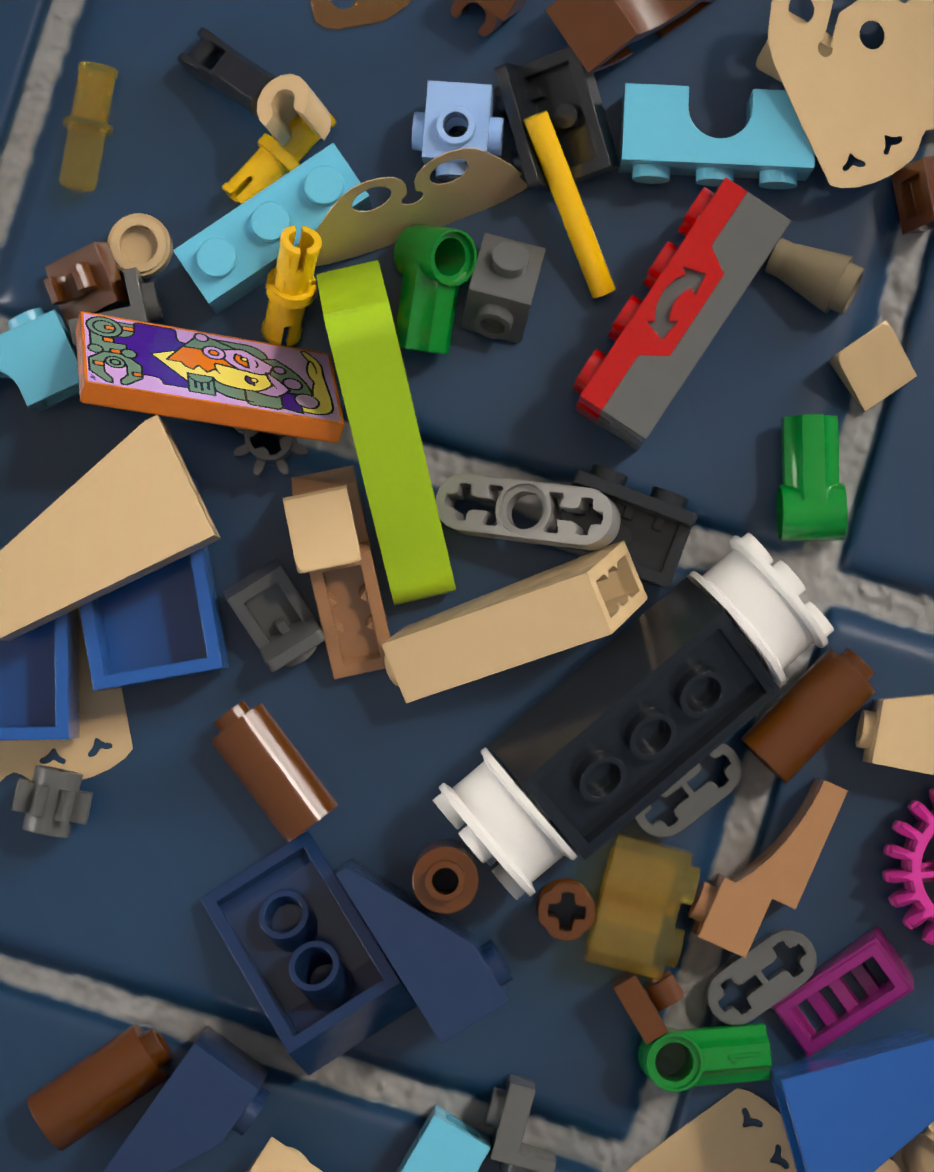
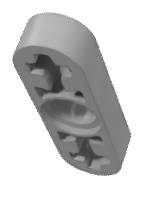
M463 473L448 478L440 486L435 499L440 520L451 529L468 536L582 550H599L609 545L615 539L621 524V517L616 504L602 492L587 487ZM471 489V495L480 501L496 504V516L488 511L473 509L468 511L466 520H464L463 514L454 509L456 499H466ZM526 495L538 496L543 504V515L540 521L528 529L517 528L512 520V509L515 503ZM563 498L560 505L558 506V499ZM589 504H593V509L603 516L601 525H591L588 535H584V529L576 523L559 520V507L567 513L585 514L589 509ZM497 519V525L492 526L495 520ZM556 526H558V532L553 533Z

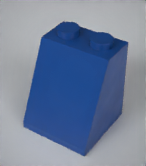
M916 1028L772 1066L770 1069L771 1082L796 1172H874L934 1121V1037Z

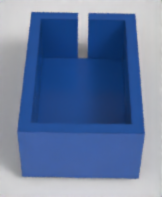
M193 479V481H194V483H195V485H196V487H197V489H198L197 481H196L195 479ZM208 545L79 607L93 691H106L230 668Z
M78 608L10 641L0 640V741L80 738Z

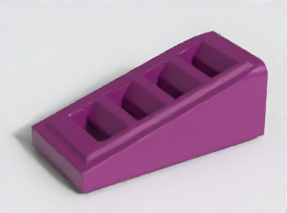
M877 926L814 970L813 975L806 983L771 1008L808 1058L914 990V976L885 934ZM872 956L888 977L882 984L878 983L864 963ZM849 971L852 972L867 993L860 1000H858L842 977ZM827 985L846 1009L839 1015L836 1014L820 992ZM806 999L825 1023L817 1031L798 1006L799 1003Z

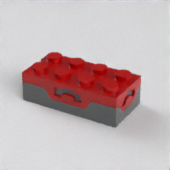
M725 177L715 193L706 187L699 193L678 229V232L684 235L685 239L679 247L670 241L665 244L642 283L651 290L643 301L632 294L607 337L615 341V344L607 355L596 348L577 376L576 383L572 388L580 394L574 409L575 411L636 451L639 450L792 221L727 177Z

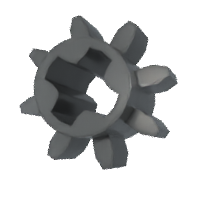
M234 427L239 433L245 435L246 444L238 446L233 451V454L237 459L246 458L253 454L257 459L253 467V474L258 478H261L265 473L267 465L277 466L279 471L285 477L290 476V468L287 461L294 454L300 457H308L310 454L303 445L297 443V437L284 436L279 440L282 450L277 454L271 455L265 447L256 449L255 443L263 439L261 431Z
M35 765L32 780L19 778L11 810L25 813L22 829L48 836L70 838L73 822L87 825L93 793L80 790L83 774L61 768Z

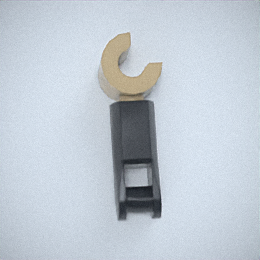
M203 27L197 32L200 40L188 55L181 53L177 58L178 62L196 78L217 89L258 116L261 123L282 147L292 138L289 126L291 120L297 115H300L315 135L324 141L328 136L331 128L329 111L300 76L293 74L274 76ZM221 55V56H222L221 59L217 62V64L214 66V68L210 71V70H209L210 67H211V66L213 65V63L217 60V58Z

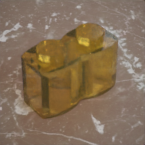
M619 832L614 835L595 907V920L587 938L584 952L586 961L659 980L662 978L665 965L676 968L685 930L675 928L677 915L681 903L692 905L700 878V868L691 866L693 854L689 850Z

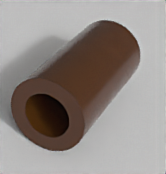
M828 648L740 739L741 742L765 767L787 784L875 693L874 688L868 682L875 675L874 671L851 649L846 648L841 654H838L833 649Z
M243 700L213 723L220 733L211 740V743L287 843L291 842L339 805L262 703L250 709Z
M440 839L428 844L420 852L413 871L412 885L417 899L429 910L442 914L460 911L473 900L478 889L479 876L477 861L472 851L463 843L452 839ZM441 868L452 869L459 879L457 887L449 890L436 887L432 882L434 873Z
M135 1023L28 1096V1107L46 1138L58 1150L64 1151L169 1079L171 1073L167 1064L174 1059L173 1053L157 1029L152 1027L145 1032Z

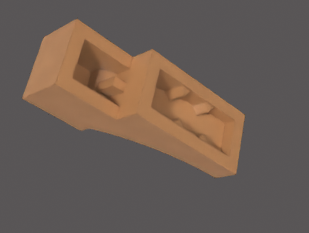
M354 465L291 478L293 496L347 485L362 558L360 561L309 572L322 630L326 637L325 643L333 677L338 679L386 669L384 663L385 652L381 644L390 638V632Z
M815 778L806 798L793 819L779 837L759 857L730 878L718 873L713 885L706 882L701 884L688 915L690 918L697 920L692 931L699 938L746 958L772 899L793 909L797 908L848 790L828 781Z

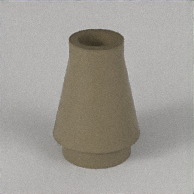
M781 238L770 256L765 272L780 279L823 313L827 314L831 309L844 315L861 284L865 268L853 263L854 256L796 244Z

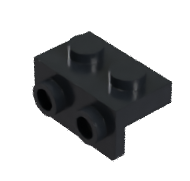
M570 46L521 66L505 63L495 67V74L499 85L495 89L496 103L503 118L510 123L516 144L512 151L514 166L522 173L520 178L527 183L530 189L551 192L523 121L543 111H547L575 184L620 168L594 73L587 72Z
M593 464L590 473L577 469L571 486L596 489L610 498L619 510L621 517L620 529L615 539L609 545L624 540L640 580L666 590L669 589L690 531L695 526L698 518L697 513L686 510L689 499L654 486L650 495L627 488L625 486L629 478L628 476L601 465ZM589 504V509L585 514L567 513L562 509L559 520L576 523L584 529V535H588L590 526L594 524L601 525L603 516L593 509V504ZM556 526L553 533L558 532V526ZM552 546L578 557L596 551Z

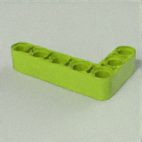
M373 260L318 273L316 277L325 326L394 605L456 591L454 577L379 261Z

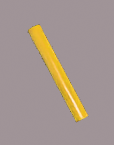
M547 111L532 115L523 121L592 298H598L616 290L549 114Z

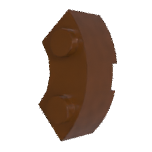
M556 0L545 11L587 72L592 73L629 58L633 54L627 46L629 43L639 41L654 32L661 39L716 0Z

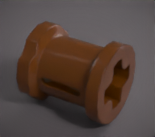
M570 878L554 879L547 883L539 892L536 902L537 916L541 925L548 930L553 938L563 941L576 940L593 926L596 916L595 902L587 888L577 880ZM569 892L572 893L575 904L583 906L582 914H572L568 925H561L556 913L548 911L549 904L560 903L562 893Z

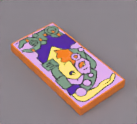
M80 311L76 326L80 402L329 443H339L345 423L332 359L329 353Z

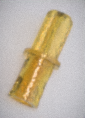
M80 62L71 115L64 117L62 123L64 127L68 128L59 181L62 186L73 191L93 192L97 187L106 136L113 135L114 128L108 124L118 70L100 63Z

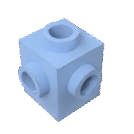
M428 80L425 112H414L412 125V150L422 151L424 165L446 152L461 148H476L495 156L502 155L504 118L493 117L494 93L492 85ZM454 132H466L460 137H451ZM463 159L446 161L434 169L436 170L435 177L444 181H453L464 174L468 168V162Z

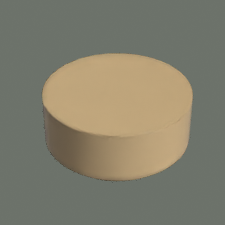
M143 213L127 215L112 227L108 236V245L117 268L122 273L125 269L136 267L143 279H150L163 272L172 258L173 243L171 236L165 226L151 215Z

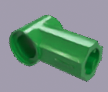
M424 224L411 225L398 236L394 247V261L397 270L403 275L395 328L399 347L449 354L459 285L466 282L474 272L477 262V250L473 239L467 232L460 229Z
M825 414L785 416L781 419L782 484L778 486L776 498V522L779 541L845 540L848 507L845 485L839 483L838 416Z
M764 1023L678 1030L667 1027L669 1030L667 1033L649 1044H646L643 1039L639 1046L638 1061L641 1070L655 1085L666 1091L681 1092L693 1086L770 1080V1069L772 1066L771 1049ZM669 1043H681L686 1053L683 1067L672 1075L659 1074L655 1065L656 1055L659 1050Z

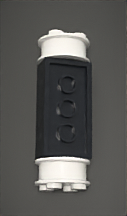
M749 532L742 538L736 535L729 540L732 548L729 554L703 576L692 571L688 577L682 580L488 745L516 778V781L485 747L481 750L484 761L453 788L445 783L439 786L441 793L433 799L434 803L457 830L465 823L467 824L458 834L483 864L487 862L489 866H492L496 861L500 863L491 871L516 900L525 893L530 897L536 893L532 882L560 858L566 856L574 860L578 857L549 822L550 820L586 860L779 696L782 690L776 682L781 684L786 680L783 669L812 644L820 648H824L828 644L827 636L834 631V628L813 603L808 601L804 604L801 601L799 595L806 590L801 580L782 560L771 566L770 564L773 563L772 557Z

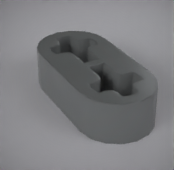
M722 743L708 755L714 759L723 755L728 762L721 770L726 778L722 784L717 786L714 782L707 780L692 790L687 782L701 771L702 767L699 763L661 795L664 798L668 797L680 787L686 794L671 809L676 817L672 823L666 825L660 819L649 823L645 817V814L651 809V805H649L634 818L637 825L646 833L658 838L671 837L681 832L729 795L738 785L742 770L741 761L737 753L728 745Z
M777 928L763 935L752 943L746 958L735 955L708 977L705 985V1000L710 1011L720 1021L730 1025H743L757 1018L806 983L813 975L817 965V956L812 942L802 933L791 928ZM783 942L789 948L800 945L802 951L796 956L799 968L795 972L790 974L781 967L768 976H764L761 970L773 963L777 958L776 952L773 949L777 943ZM754 975L758 978L759 982L744 993L748 1004L743 1009L738 1011L732 1004H728L723 1008L719 1006L718 1001L725 995L720 985L725 980L731 979L734 983L740 985Z

